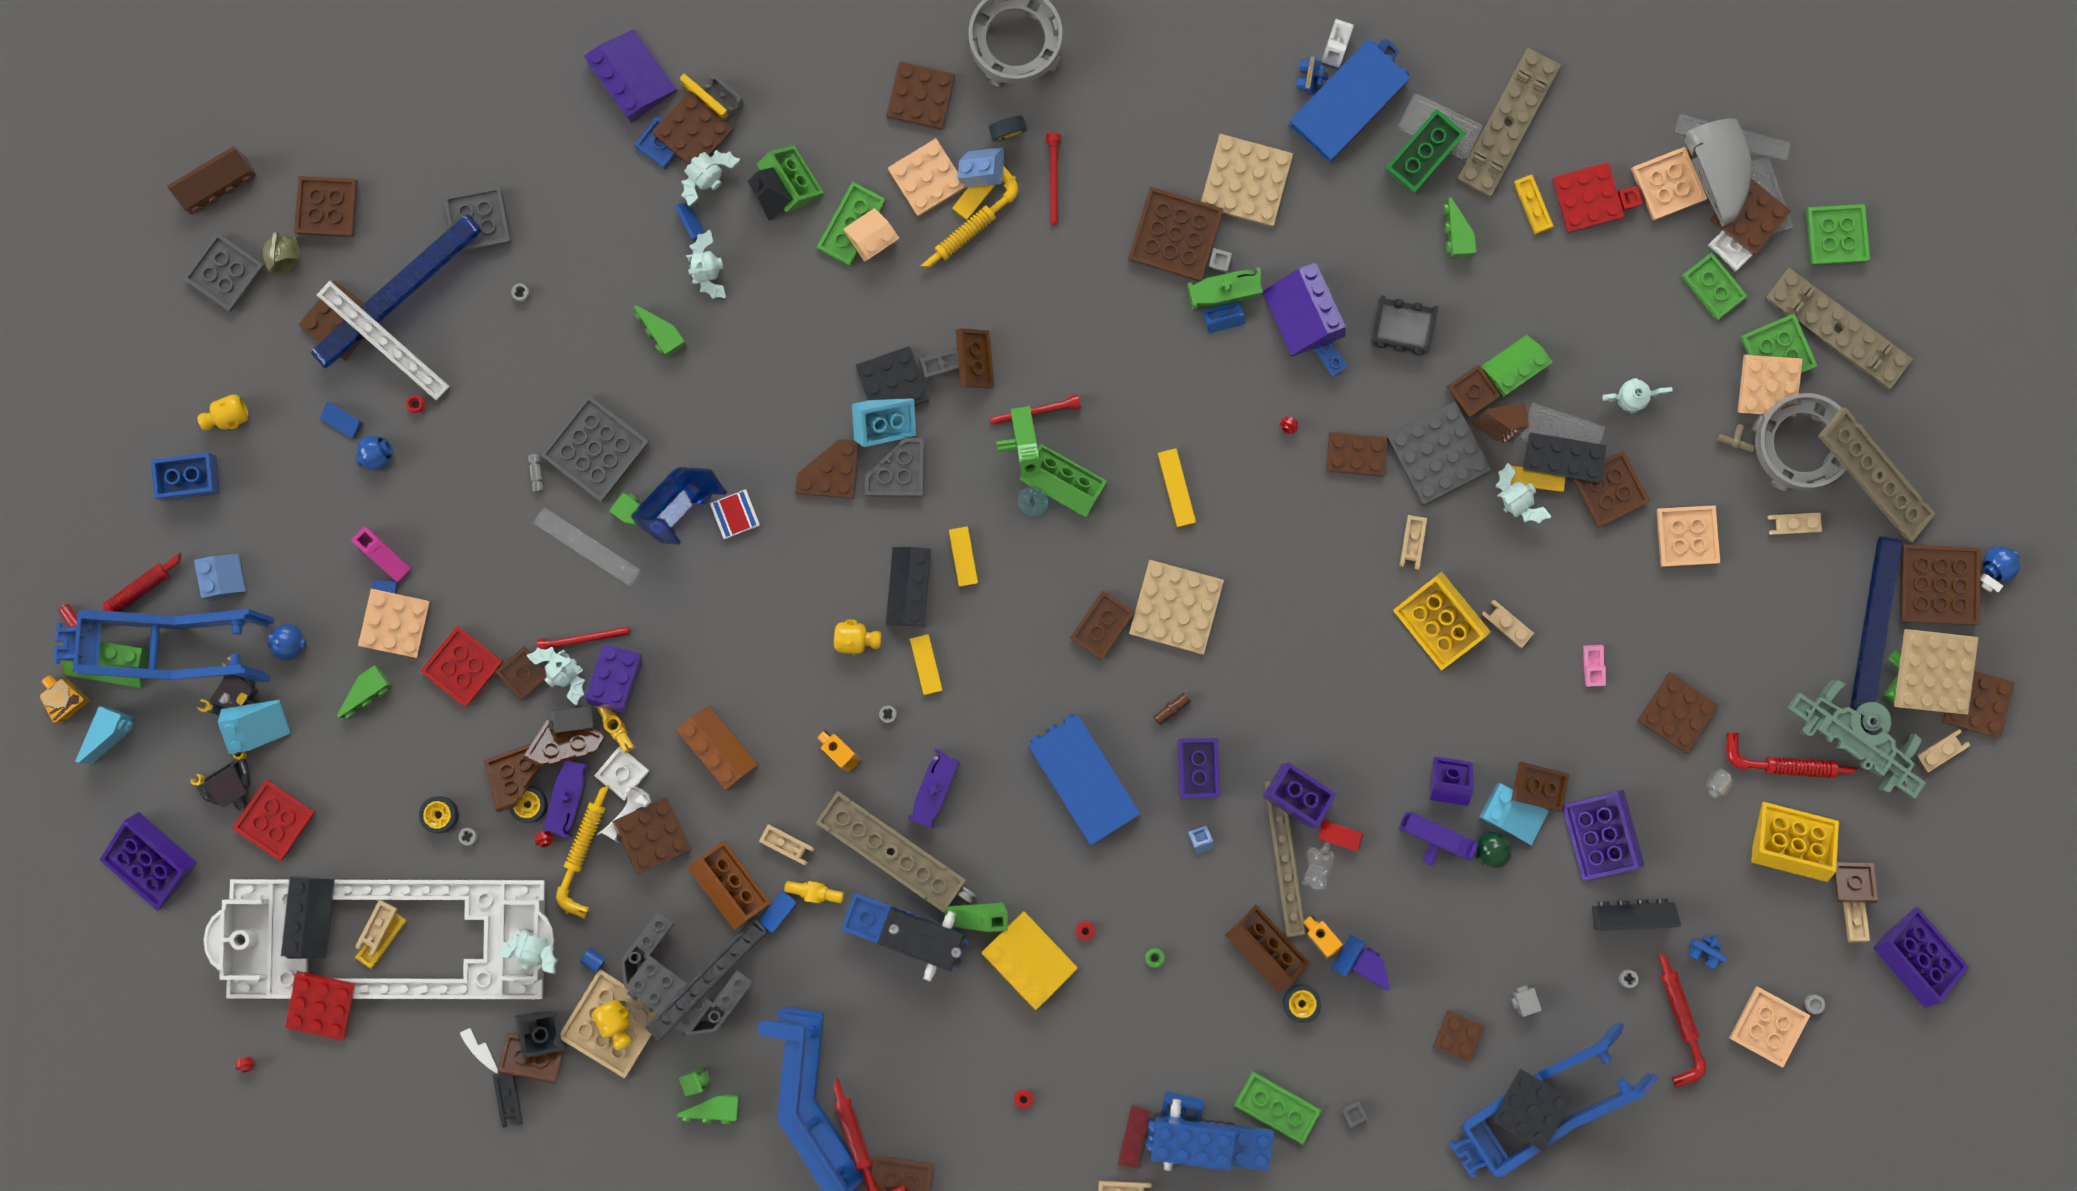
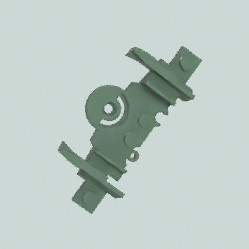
M1839 680L1828 682L1814 702L1801 693L1795 695L1787 709L1806 722L1799 732L1801 735L1813 736L1814 733L1824 735L1827 742H1832L1834 738H1837V749H1844L1856 759H1864L1860 763L1862 769L1870 770L1871 773L1876 774L1880 778L1886 772L1888 773L1878 787L1880 791L1891 792L1893 787L1896 786L1911 798L1915 799L1926 782L1911 772L1915 764L1910 758L1915 754L1922 739L1916 734H1910L1909 739L1898 750L1896 748V741L1887 734L1891 727V716L1883 705L1877 702H1866L1856 710L1849 707L1841 709L1831 703L1838 691L1846 685ZM1861 716H1863L1862 725L1866 730L1876 731L1881 728L1882 731L1876 735L1866 733L1861 726ZM1871 718L1876 719L1875 725H1871Z

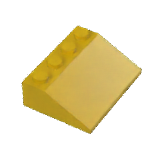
M1442 571L1393 610L1441 671L1491 632Z
M1763 802L1752 845L1751 863L1828 882L1836 872L1839 821Z
M1025 911L1007 927L1006 931H1002L981 952L1035 1010L1078 968Z

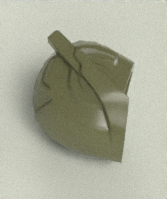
M273 232V236L267 240L263 247V259L271 276L288 273L299 264L298 237L291 238L290 236L279 235L278 232Z

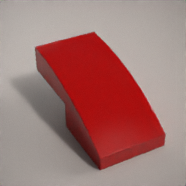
M1638 186L1618 192L1623 211L1643 205Z
M1324 820L1318 839L1358 852L1364 833Z

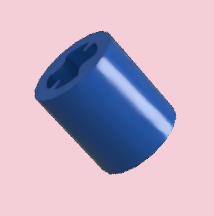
M589 948L581 958L580 963L594 973H597L605 963L606 958L592 948Z

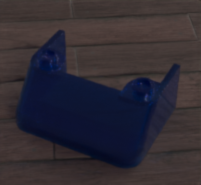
M679 467L673 470L632 513L631 518L639 527L660 543L679 545L681 541L673 528L678 520L693 504H705L711 499L713 494L726 495L727 491L712 469Z

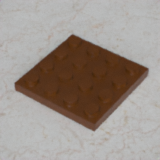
M1150 186L1128 260L1192 280L1202 281L1224 208Z
M1901 545L1900 622L1980 625L1981 548Z

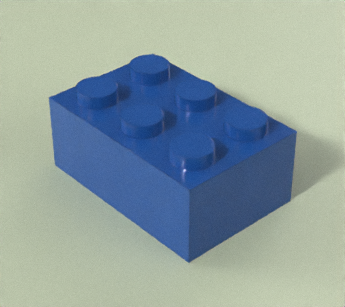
M211 453L151 460L155 499L167 501L220 494L216 456Z

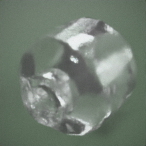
M1723 769L1713 770L1704 784L1708 790L1707 794L1715 799L1718 797L1725 798L1734 785L1733 776Z

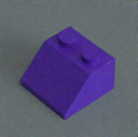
M1434 757L1430 780V800L1469 806L1474 790L1473 763Z
M1369 947L1362 949L1351 970L1389 991L1390 985L1384 961L1379 958L1380 953Z

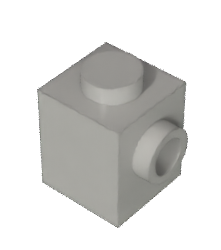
M1523 985L1517 987V991L1512 993V1005L1515 1010L1518 1009L1520 1016L1524 1017L1542 1011L1533 987Z

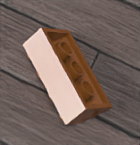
M710 706L689 718L676 729L725 790L732 788L758 766Z
M725 841L700 856L688 867V870L734 930L771 903Z

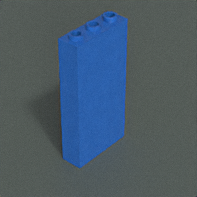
M1368 39L1290 120L1289 126L1330 164L1409 82V73L1405 68L1396 65L1391 55L1382 52L1377 42H1372Z
M1071 714L1063 719L1064 723L1059 727L1055 724L1046 730L1048 734L1043 737L1037 735L1031 739V744L1028 747L1085 838L1092 845L1140 815V812L1078 715L1074 717Z

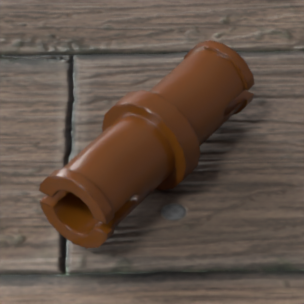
M1183 692L1171 703H1166V707L1154 714L1153 717L1161 726L1170 717L1176 716L1179 710L1191 703V700Z

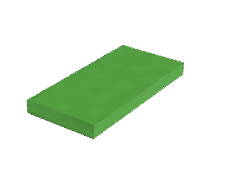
M852 181L816 249L851 266L858 252L843 229L874 208L880 213L886 199Z
M1254 1071L1251 1072L1234 1103V1106L1302 1145L1322 1111Z

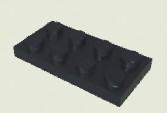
M1530 432L1523 471L1600 484L1607 445Z

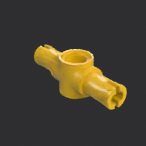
M595 706L603 718L602 722L604 723L605 730L618 742L623 753L630 752L628 748L632 751L635 746L627 736L625 724L618 718L617 714L611 710ZM618 722V727L615 730H611V725Z
M786 881L784 892L801 895V898H804L805 901L820 904L825 901L842 904L845 894L844 892L828 889L825 884L813 881L804 882V884Z

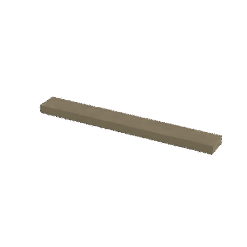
M1271 781L1264 782L1265 791L1268 788ZM1266 799L1286 937L1306 935L1289 814Z

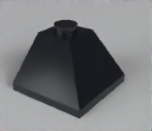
M774 167L757 171L747 181L750 191L768 220H772L793 200Z
M557 1011L532 1012L515 1016L523 1058L563 1051Z

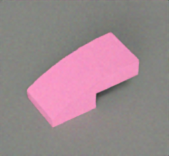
M1602 644L1583 645L1586 687L1606 686L1604 646Z

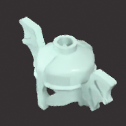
M715 150L712 157L706 152L699 154V157H694L691 160V164H688L687 169L684 170L689 178L681 181L684 186L682 197L687 200L688 206L690 207L698 200L695 190L696 185L702 190L709 188L716 190L721 185L722 169L718 165H724L732 169L740 162V159L734 157L731 152L722 154Z
M708 230L704 234H698L696 242L690 245L693 254L686 255L691 263L688 272L692 274L693 283L701 284L700 292L710 294L712 299L716 297L726 298L724 286L710 281L717 279L719 270L723 269L721 257L717 258L711 251L703 252L708 245L713 243L711 230Z
M1634 378L1624 383L1620 388L1619 394L1603 395L1602 399L1603 401L1609 400V402L1618 400V405L1623 410L1632 414L1644 409L1650 402L1651 396L1668 394L1673 389L1672 387H1666L1650 391L1649 386L1645 382Z
M1507 463L1505 468L1498 472L1500 480L1496 484V487L1502 490L1497 496H1501L1505 505L1503 510L1505 513L1509 511L1514 517L1522 515L1525 523L1527 521H1536L1540 524L1542 520L1550 519L1551 515L1544 507L1530 508L1534 505L1533 494L1536 493L1532 484L1525 485L1518 481L1511 485L1510 482L1515 475V470Z
M553 647L546 650L537 648L535 652L527 655L536 665L549 661L545 666L547 677L544 680L552 688L555 685L566 687L570 683L571 687L567 697L574 705L578 704L579 699L585 695L582 689L585 679H581L578 676L583 669L579 665L577 666V662L574 659H570V656L567 653L565 654L564 650L556 654Z
M521 931L520 936L514 934L511 941L504 942L503 949L498 953L499 956L508 959L514 954L521 968L531 970L532 966L542 964L543 971L555 974L554 966L557 959L553 956L554 947L549 946L548 938L546 937L538 938L535 935L530 936V933Z

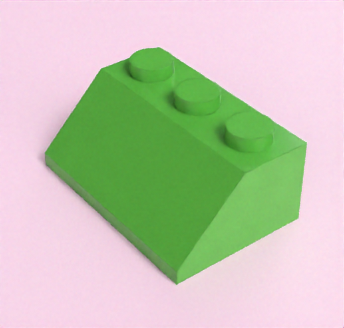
M795 145L770 151L757 163L760 170L774 167L793 198L784 207L786 212L799 209L824 193Z
M1525 335L1486 362L1481 368L1501 394L1500 397L1503 398L1553 362L1542 346L1528 335Z

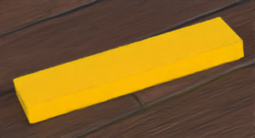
M1177 449L1159 452L1158 458L1177 528L1196 523Z

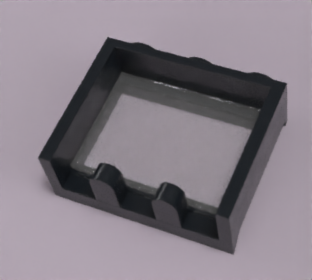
M1381 295L1371 343H1374L1375 347L1378 348L1394 347V351L1405 352V350L1413 351L1412 354L1418 356L1428 354L1431 348L1439 306L1430 308L1422 306V303L1410 304L1405 303L1402 299H1385V296Z

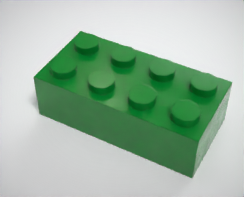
M1436 109L1386 166L1385 171L1410 193L1414 194L1466 133L1441 111Z

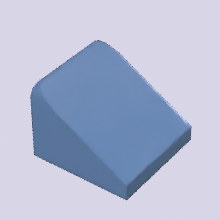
M1207 825L1188 832L1196 854L1214 848Z

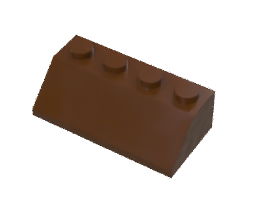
M233 146L167 185V187L185 211L189 214H196L202 211L203 207L207 204L217 202L220 199L219 197L224 194L234 192L239 185L252 181L256 173L246 156Z
M1521 403L1486 409L1473 421V425L1495 441L1502 440V443L1512 442L1513 439H1516L1517 436L1521 435L1529 427L1526 405Z
M1257 905L1253 906L1225 934L1230 942L1277 993L1289 986L1309 963Z

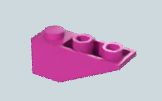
M364 526L351 539L396 582H399L411 570L372 529Z

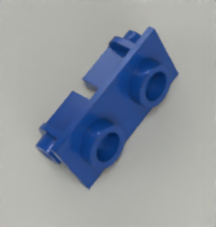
M1332 342L1314 348L1332 377L1348 367Z

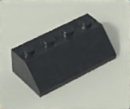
M893 547L886 617L887 625L925 628L931 560L930 548Z
M304 876L289 877L281 956L326 958L335 879Z
M1668 898L1656 899V903H1649V899L1637 900V904H1629V900L1617 901V905H1610V901L1598 902V906H1592L1594 930L1611 931L1681 927L1675 902H1668Z

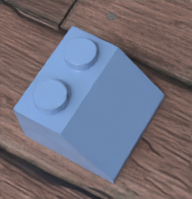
M1004 148L968 151L959 160L958 179L967 188L1002 184Z
M239 554L210 556L194 560L201 598L211 600L247 592Z

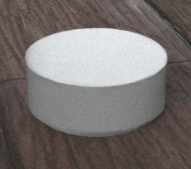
M1811 994L1805 998L1804 1008L1811 1014H1820L1825 1009V1001L1821 996Z

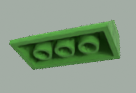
M1040 444L1037 449L1041 475L1031 478H1023L1021 475L1019 480L1071 508L1078 514L1087 517L1107 481L1045 445Z
M100 641L98 666L146 669L150 650ZM62 660L64 675L138 688L143 687L144 678L77 674L73 672V661Z

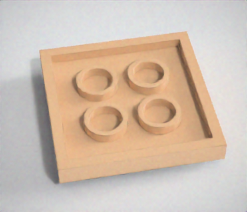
M937 139L932 140L888 167V171L917 217L966 188L958 179L957 170Z
M1686 147L1631 168L1653 221L1707 200Z
M1744 355L1738 412L1765 414L1776 403L1792 395L1799 394L1802 359ZM1798 401L1796 403H1792L1789 405H1787L1786 402L1783 405H1781V408L1783 410L1787 407L1797 405Z
M1716 505L1656 509L1661 567L1720 563Z
M371 589L358 646L417 658L430 601Z
M1756 986L1729 1039L1783 1068L1810 1015Z

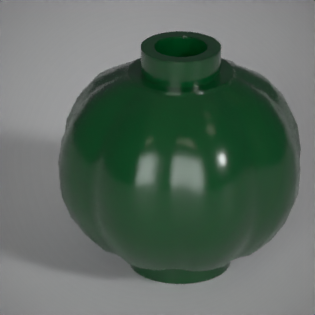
M1488 832L1478 839V854L1476 858L1482 865L1486 863V865L1492 868H1501L1509 862L1511 858L1509 849L1512 845L1503 834L1498 836L1496 832Z

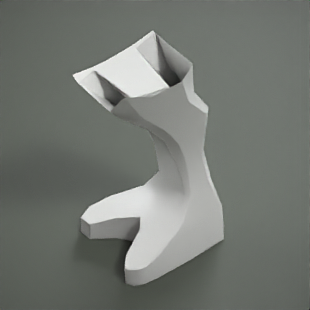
M628 787L625 791L628 796L627 804L614 820L634 812L640 807H647L651 803L649 794L639 787ZM612 822L598 833H603L619 842L620 837Z

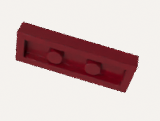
M1131 1105L1118 1165L1138 1168L1151 1110Z

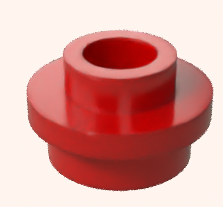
M412 395L406 401V408L412 414H420L426 407L425 400L419 395ZM419 402V407L414 408L413 404Z
M1285 417L1279 423L1282 431L1287 434L1296 433L1298 430V422L1291 417Z
M543 831L535 835V845L542 848L550 846L551 842L554 841V836L551 835L550 831Z
M1082 921L1076 926V935L1079 939L1088 941L1093 938L1095 927L1091 922ZM1087 927L1089 933L1087 935L1082 934V928Z
M252 1057L236 1060L235 1070H240L241 1073L249 1072L256 1065L255 1061L252 1060Z
M1021 1089L1015 1093L1014 1103L1020 1109H1027L1033 1104V1095L1029 1090ZM1021 1096L1027 1097L1026 1103L1020 1101Z

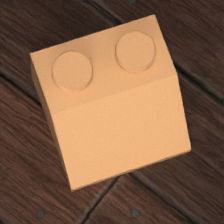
M875 208L843 229L863 261L870 259L899 239L890 223Z

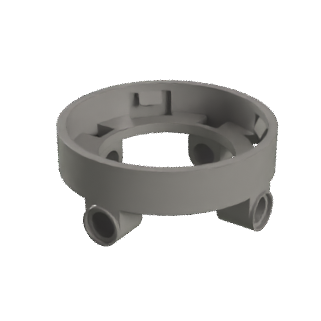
M982 0L974 10L968 32L970 51L979 68L986 73L985 79L989 83L997 87L1002 82L1024 84L1040 78L1049 70L1054 72L1061 59L1062 24L1057 10L1049 0H1009L997 5L995 0ZM1022 10L1026 16L1033 20H1039L1045 33V43L1041 53L1030 63L1021 66L1006 65L998 61L989 51L986 34L993 23V19L1003 12ZM1049 19H1053L1052 21L1054 23L1055 30L1058 29V36L1054 37L1053 28ZM975 39L978 40V47H979L980 53H981V55H982L981 57H980L979 54L977 53L978 48H977L976 41H974Z
M1796 394L1776 403L1764 415H1760L1756 419L1752 430L1756 432V453L1763 469L1772 478L1770 484L1773 487L1782 491H1787L1789 488L1797 490L1816 489L1831 483L1846 471L1844 466L1830 451L1823 462V466L1811 472H1798L1784 465L1778 458L1774 448L1775 432L1784 419L1794 414H1805L1808 418L1817 422L1822 421L1827 426L1841 409L1836 402L1818 394ZM1799 401L1798 405H1793L1783 410L1781 408V405H1783L1786 402L1787 405ZM1822 476L1825 477V479L1823 478L1817 481H1813L1814 483L1812 484L1807 483V481L1816 480L1818 478H1821Z

